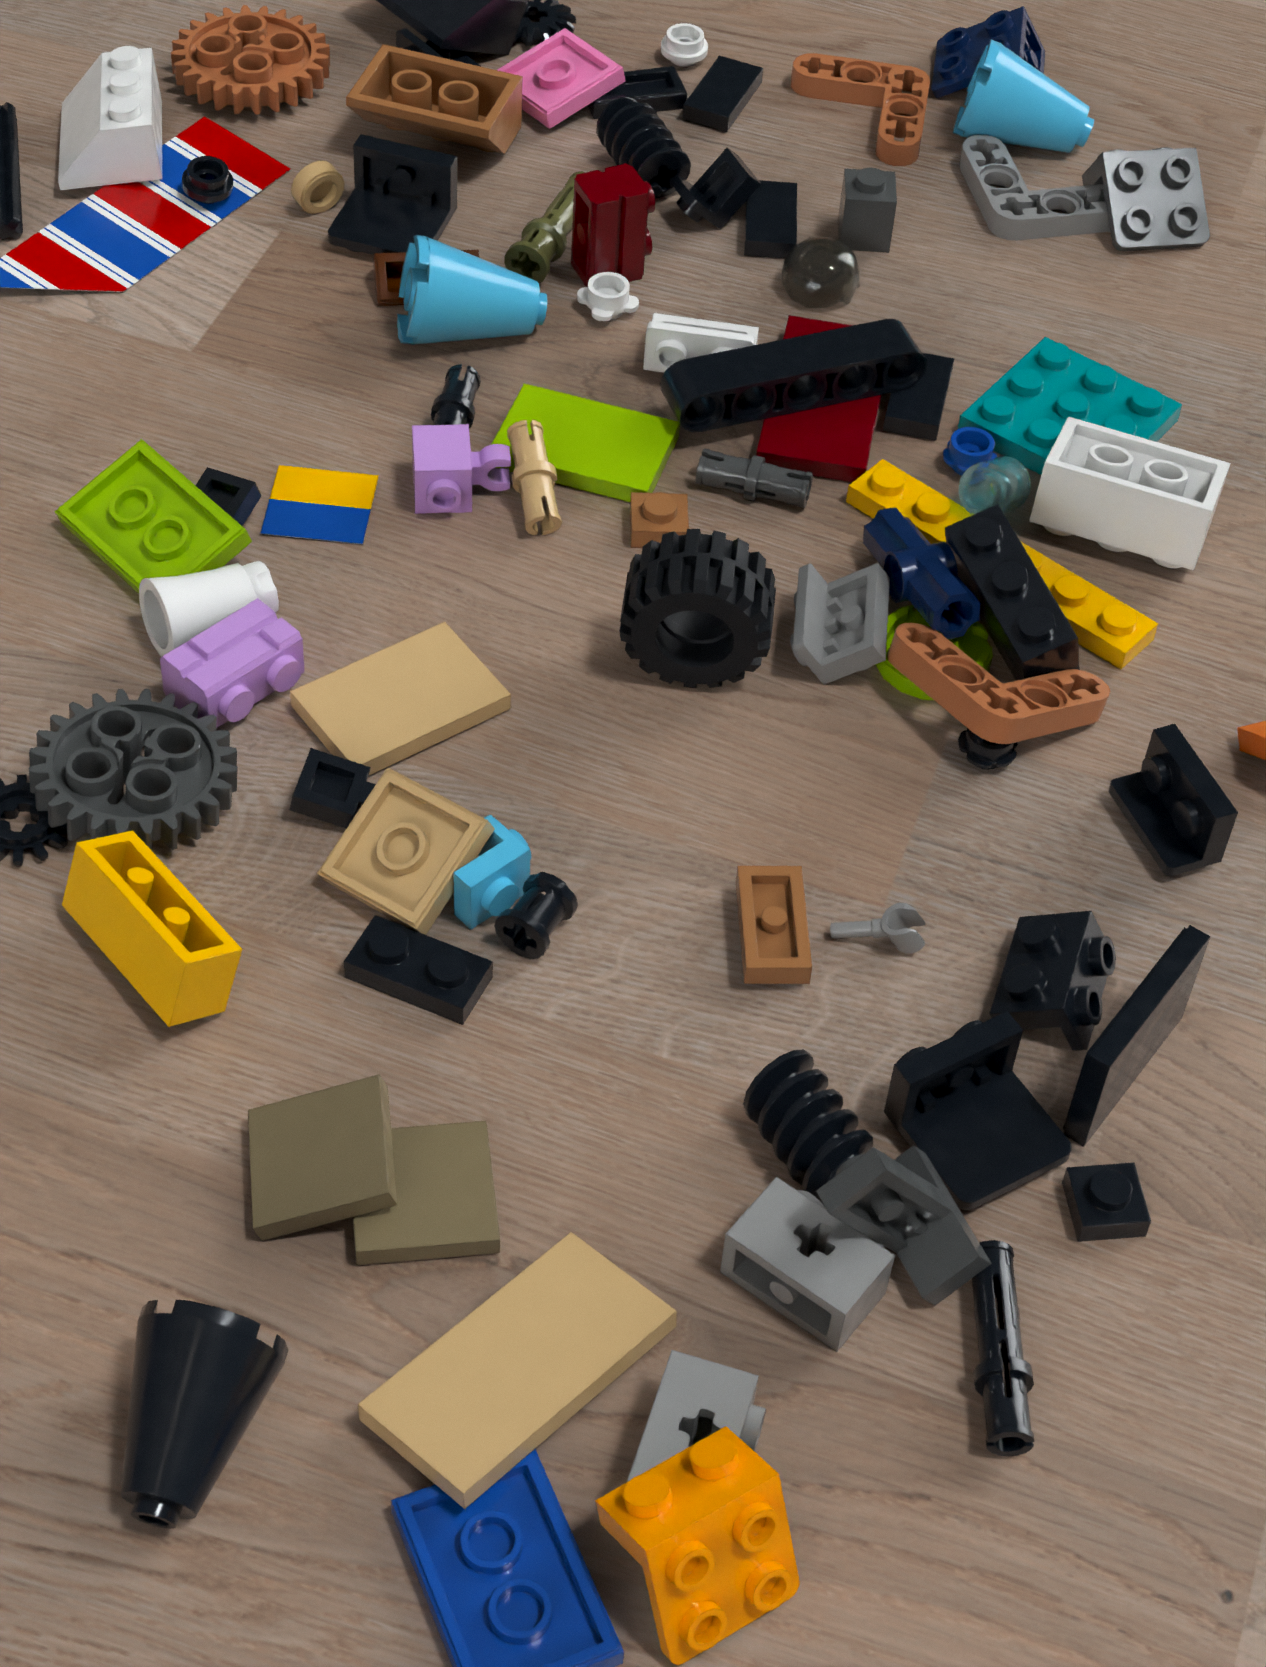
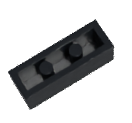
M996 504L945 527L946 543L949 544L954 553L958 577L981 603L979 618L1014 679L1017 681L1066 669L1080 670L1078 637L999 505Z

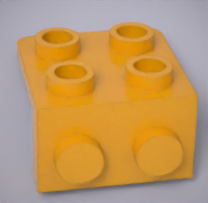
M727 1426L595 1500L600 1524L643 1567L661 1651L673 1664H683L703 1651L712 1648L734 1632L779 1607L782 1603L792 1598L799 1588V1575L779 1473Z

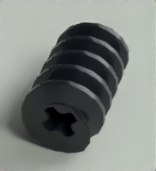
M620 97L611 102L601 112L596 128V134L601 144L606 148L609 156L613 158L616 166L625 163L633 166L643 181L649 182L655 198H662L676 191L670 183V180L676 174L685 180L688 178L691 169L689 157L682 151L680 144L674 139L671 131L666 128L663 120L658 117L653 107L647 103L637 102L633 98Z
M804 1049L793 1050L779 1056L763 1068L747 1089L743 1105L746 1115L758 1125L761 1136L772 1144L777 1158L787 1165L792 1179L802 1185L804 1191L811 1193L822 1203L816 1191L836 1176L837 1170L844 1162L854 1156L868 1152L873 1147V1137L864 1129L856 1130L858 1117L853 1111L849 1109L841 1110L843 1106L842 1095L834 1089H827L829 1085L828 1077L823 1071L819 1069L812 1070L814 1066L812 1055Z

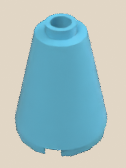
M991 39L989 45L984 49L971 78L964 102L966 107L960 106L953 127V133L966 138L978 134L996 137L1006 144L1071 153L1075 145L1080 147L1085 145L1092 130L1094 119L1087 117L1090 108L1087 104L1007 47Z
M413 236L415 243H409L399 289V297L404 298V310L408 311V315L397 314V329L400 343L415 345L530 335L535 325H543L547 312V294L540 293L538 281L429 237Z

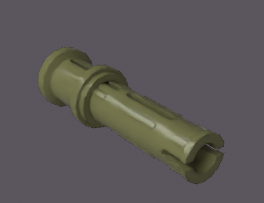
M585 172L573 173L564 188L549 205L544 215L527 223L522 231L521 241L512 244L504 256L506 269L536 280L538 283L544 281L550 271V262L559 259L566 249V236L572 230L574 178H576L577 174Z

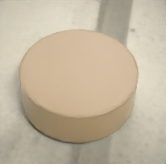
M315 161L305 166L296 175L292 183L291 193L293 198L307 213H322L332 208L339 201L344 191L345 183L341 174L331 163Z

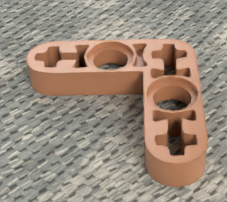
M807 53L795 58L791 75V88L795 93L808 98L882 108L875 149L876 156L880 161L892 166H907L917 161L930 85V78L925 71L912 66L817 53ZM902 91H910L911 94L902 93ZM894 138H904V141H896Z
M903 623L898 625L887 653L888 661L898 671L970 731L992 743L1012 744L1093 724L1099 721L1111 692L1109 686L1101 678L1077 669H1066L1002 684L941 633L923 624Z

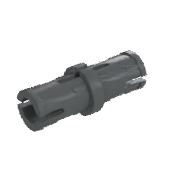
M706 448L702 451L696 473V484L742 493L743 498L750 501H755L756 497L784 502L804 509L809 499L813 481L812 472L792 470L765 463V457L754 455L752 459L726 455Z

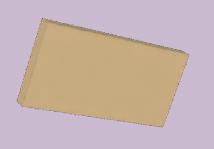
M570 1232L358 1404L359 1420L461 1507L466 1509L675 1329L677 1311Z

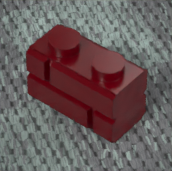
M627 163L605 168V172L594 170L577 174L576 178H574L571 266L586 287H588V281L593 275L602 272L620 274L629 282L642 279L645 256L652 253V239L647 228L648 214L653 213L655 210V195L649 182L643 181L634 167Z

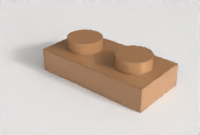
M737 866L736 894L744 984H810L812 959L802 866Z

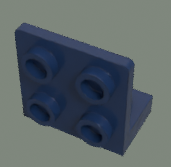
M1024 6L1012 11L1002 10L988 17L986 21L966 29L964 27L955 28L937 41L931 86L935 98L943 97L969 86L983 51L989 45L991 39L1001 43L1044 74L1046 51Z

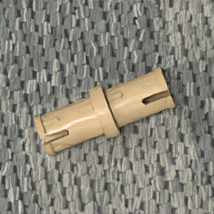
M522 420L514 423L507 430L515 465L513 474H511L512 485L521 496L525 517V530L529 534L537 535L538 528L536 522L540 521L542 535H547L557 531L562 525L553 487L555 481H557L556 468L552 463L548 462L542 424L532 420L530 423L532 434L529 435L527 420Z

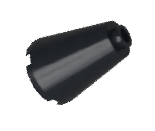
M152 1300L142 1307L137 1322L121 1497L133 1504L131 1512L133 1518L156 1527L174 1529L179 1518L193 1519L197 1516L281 1371L287 1357L288 1347L285 1340L278 1334L276 1335L273 1348L257 1339L261 1324L234 1312L198 1302L176 1300L171 1314L157 1313L158 1300Z

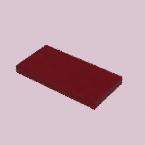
M789 315L783 339L853 325ZM881 395L764 419L756 456L765 457V463L779 467L812 472L813 476L853 482L867 471Z

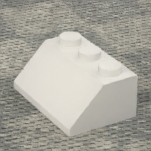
M122 46L111 52L101 53L62 102L58 175L60 190L162 179V98L152 48L138 49L133 46Z
M1068 417L1044 463L1029 522L1042 525L1047 531L1056 535H1076L1096 541L1101 547L1110 551H1130L1150 557L1154 562L1163 567H1183L1194 570L1231 463Z

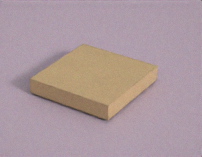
M387 767L317 874L325 882L407 928L426 935L454 893L453 873L477 858L495 828L483 817Z

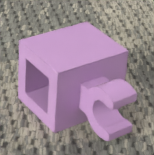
M469 424L412 425L415 514L472 512V485H481L491 491L510 489L509 468H495L511 466L510 446L492 444L484 447L480 452H471Z

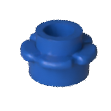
M960 428L952 434L951 440L947 443L948 448L943 450V459L957 474L963 477H977L984 470H992L997 463L998 457L993 453L995 446L994 438L987 431L980 428Z

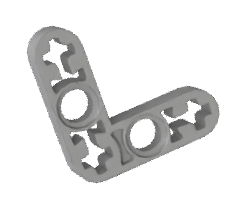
M979 134L964 140L959 168L988 228L994 235L1002 239L1018 241L1110 232L1103 184L1029 191L1011 155L1001 140L993 136ZM989 185H995V186H1000V187H1004V188H996V187H992V186H989ZM1053 211H1062L1068 214H1060Z

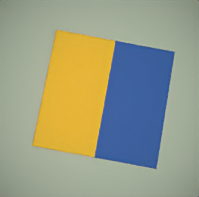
M279 465L260 534L363 544L379 475Z

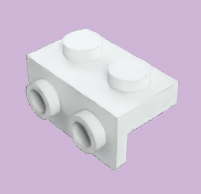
M654 313L652 321L648 323L646 329L643 370L664 373L675 362L683 359L757 345L759 327Z

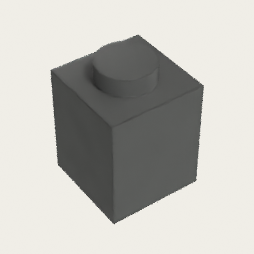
M877 168L844 169L838 214L839 250L889 253L897 205L895 172L882 171Z

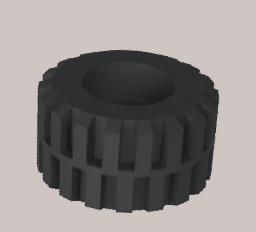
M687 529L686 535L680 536L673 531L663 534L661 543L653 540L649 541L643 546L642 554H635L630 562L629 572H627L619 632L621 641L626 642L625 651L631 659H640L639 667L648 674L653 672L660 674L659 680L670 684L673 681L683 682L684 687L697 688V684H707L709 688L721 687L722 681L729 680L735 683L744 679L745 671L754 672L761 666L762 657H767L772 636L776 588L774 587L775 576L772 569L765 568L766 559L759 551L748 552L749 544L739 538L730 541L726 539V533L713 530L712 535L701 534L700 529Z

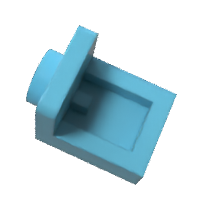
M490 814L484 817V819L488 820L495 830L480 851L479 857L453 873L454 915L470 930L491 916H499L501 912L510 909L515 901L523 896L524 882L530 876L531 851L526 840L519 832L514 829H507Z

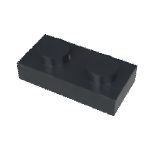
M375 915L344 960V977L463 1025L493 978V961Z

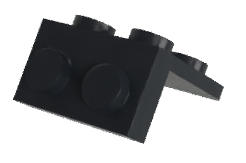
M360 134L353 145L355 188L328 229L329 243L347 248L350 251L374 255V253L407 252L409 243H415L414 235L426 236L438 241L457 209V156Z
M1008 1011L985 1022L980 1020L971 1021L961 1027L953 1037L928 1049L926 1047L914 1048L904 1054L893 1067L884 1113L910 1147L914 1145L927 1154L958 1208L963 1210L975 1209L1064 1164L1069 1159L1072 1149L1069 1139L1012 1071L1023 1029Z

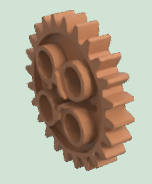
M243 5L240 13H233L227 7L223 8V16L220 17L207 12L205 13V23L191 20L190 30L180 29L179 39L172 41V71L175 74L176 84L184 85V94L186 96L197 94L199 104L214 100L215 110L217 111L223 109L226 105H233L234 114H239L244 107H251L255 115H258L262 110V106H269L273 111L280 112V103L286 102L291 106H298V96L308 99L313 98V89H323L324 78H329L330 49L329 44H326L325 34L317 33L315 23L303 25L302 15L288 19L285 9H281L273 15L268 14L267 6H262L258 12H251L247 5Z

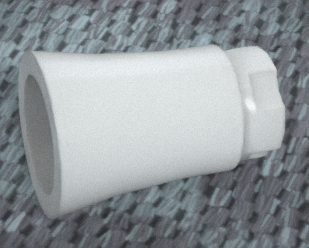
M261 561L252 562L244 566L235 563L213 570L179 576L144 578L139 586V601L143 621L148 636L161 657L257 598L274 612L279 610L277 589L272 581L269 569Z

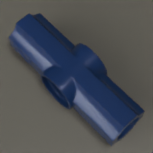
M897 508L879 510L875 518L870 523L864 525L863 544L890 577L889 596L895 603L910 601L933 630H938L947 639L964 636L967 629L979 621L981 603L958 577L956 559L949 544L945 541L930 544L909 518L904 517Z

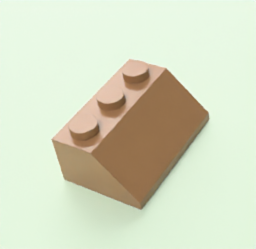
M382 44L346 96V106L365 121L384 125L392 130L410 131L431 136L439 141H452L477 147L485 152L505 154L521 129L523 76Z

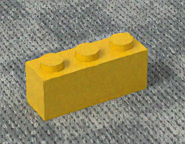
M133 830L76 842L62 901V906L168 1027L225 1012L243 949Z

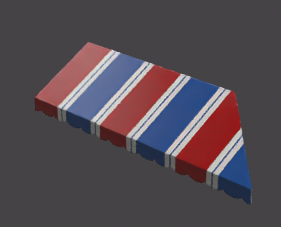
M204 116L162 145V179L105 185L0 258V288L124 292L283 176L291 168ZM200 156H212L224 161L233 176V191L231 195L222 201L211 204L201 203L189 197L182 188V174L187 169L191 160Z

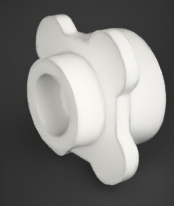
M602 272L593 275L588 281V287H582L577 292L578 302L586 304L592 310V317L598 321L617 319L623 312L633 313L639 307L638 298L629 295V281L624 276L614 272Z

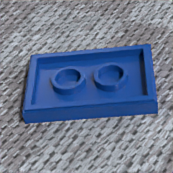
M536 1449L529 1453L466 1509L461 1507L435 1484L391 1500L392 1515L452 1667H615L623 1664L624 1650Z

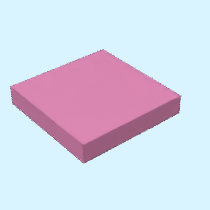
M566 28L497 69L498 71L523 76L522 110L549 129L626 81L622 66Z

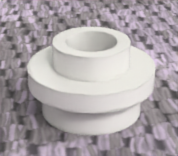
M687 23L675 24L668 28L666 36L661 41V53L673 64L689 67L702 61L707 56L708 42L704 38L703 30L698 26Z

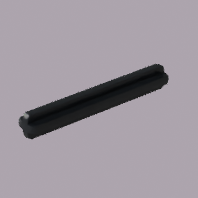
M8 102L2 106L0 105V239L2 240L7 237L17 239L23 233L16 108Z

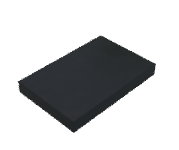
M1191 925L1188 928L1184 927L1087 1051L1064 1123L1065 1136L1084 1147L1182 1019L1211 936Z

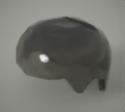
M809 237L794 246L784 260L782 285L792 300L806 308H827L838 302L848 304L851 302L856 288L860 287V269L856 255L845 243L833 238Z

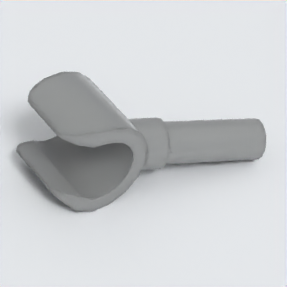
M899 902L892 905L885 911L882 918L872 919L871 921L836 922L830 925L832 939L873 936V938L889 937L896 948L905 954L915 953L925 946V941L920 934L910 928L913 926H923L925 921L916 909L907 903Z

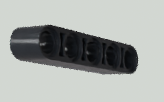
M883 319L683 359L667 368L662 375L660 387L681 426L692 433L704 432L902 391L915 385L924 376L927 369V359L901 321Z

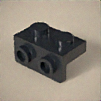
M1092 911L1019 917L989 1013L991 1018L1008 1011L1023 1030L1060 1027L1073 1051L1088 1049L1093 1027L1099 1024L1102 1017L1101 998L1106 980L1109 975L1113 974L1116 965L1113 942L1108 936L1103 935Z

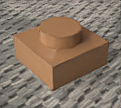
M631 492V548H643L651 540L661 543L662 535L673 531L679 536L686 535L687 529H689L687 494Z

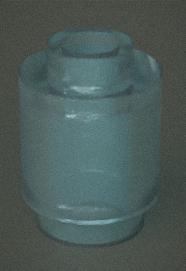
M1000 456L970 466L963 473L959 482V498L964 508L972 515L996 504L999 505L1005 514L1018 509L1026 502L1031 489L1030 476L1025 466L1012 457Z

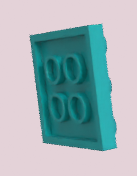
M1044 337L960 415L958 429L976 427L987 431L994 438L995 452L1041 475L1044 463L1068 417L1158 442L1178 421L1183 404L1161 394L1153 388L1146 387L1116 372L1109 366L1102 365L1069 349L1062 343Z

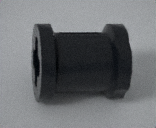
M539 872L527 878L523 886V896L513 909H506L501 912L494 925L496 934L501 942L512 952L528 959H538L545 954L550 945L549 936L561 921L570 919L578 907L577 898L566 883L558 877L545 872Z

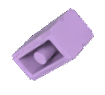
M257 598L160 658L163 691L166 696L170 693L175 694V706L178 709L192 702L197 703L198 719L214 714L217 717L216 728L227 721H240L248 715L255 703L274 691L284 692L296 684L301 674L304 673L303 638L297 629L282 617L278 619L276 613Z

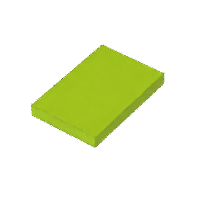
M524 383L492 444L510 446L511 466L495 468H509V472H513L515 465L507 430L514 423L527 420L528 433L531 435L530 423L532 420H536L543 426V437L548 462L552 463L556 468V484L630 502L631 492L653 493L679 438L680 423Z
M142 439L54 511L60 522L138 594L140 582L144 578L179 576L225 566L252 542L244 527Z

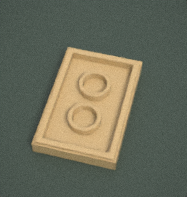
M446 622L440 623L290 691L292 708L332 755L371 767L369 775L511 709V694Z

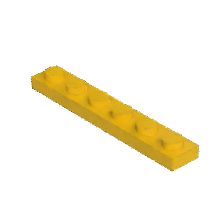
M884 459L880 460L848 485L846 498L848 504L873 519L879 510L897 508L904 517L909 518L930 544L946 542L945 527L974 515L973 512ZM1021 542L1077 635L1079 645L1121 670L1154 640L1158 627L1157 622Z

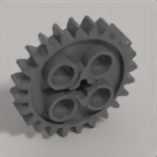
M118 689L116 700L107 703L102 696L95 693L92 694L91 708L86 709L80 704L71 702L69 703V719L53 714L50 717V731L38 730L36 733L37 747L30 748L29 751L30 792L35 793L37 811H48V823L51 828L67 823V839L70 841L76 840L86 833L91 835V839L133 830L151 851L153 850V841L162 840L169 848L174 850L177 849L179 833L182 832L188 837L198 840L201 838V822L217 826L219 824V809L230 810L232 806V792L237 791V749L230 747V733L228 730L216 731L217 717L214 714L198 719V704L195 702L187 704L181 709L176 708L175 694H168L159 703L152 701L150 689H144L138 700H129L127 693L123 689ZM143 746H144V756H142V748H143ZM124 784L126 785V793H125V794H124Z

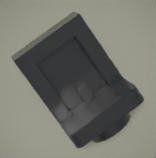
M726 148L694 185L678 174L670 180L672 186L681 196L676 202L680 209L695 222L699 223L702 218H705L719 229L728 222L761 185L760 181L743 160L729 148Z

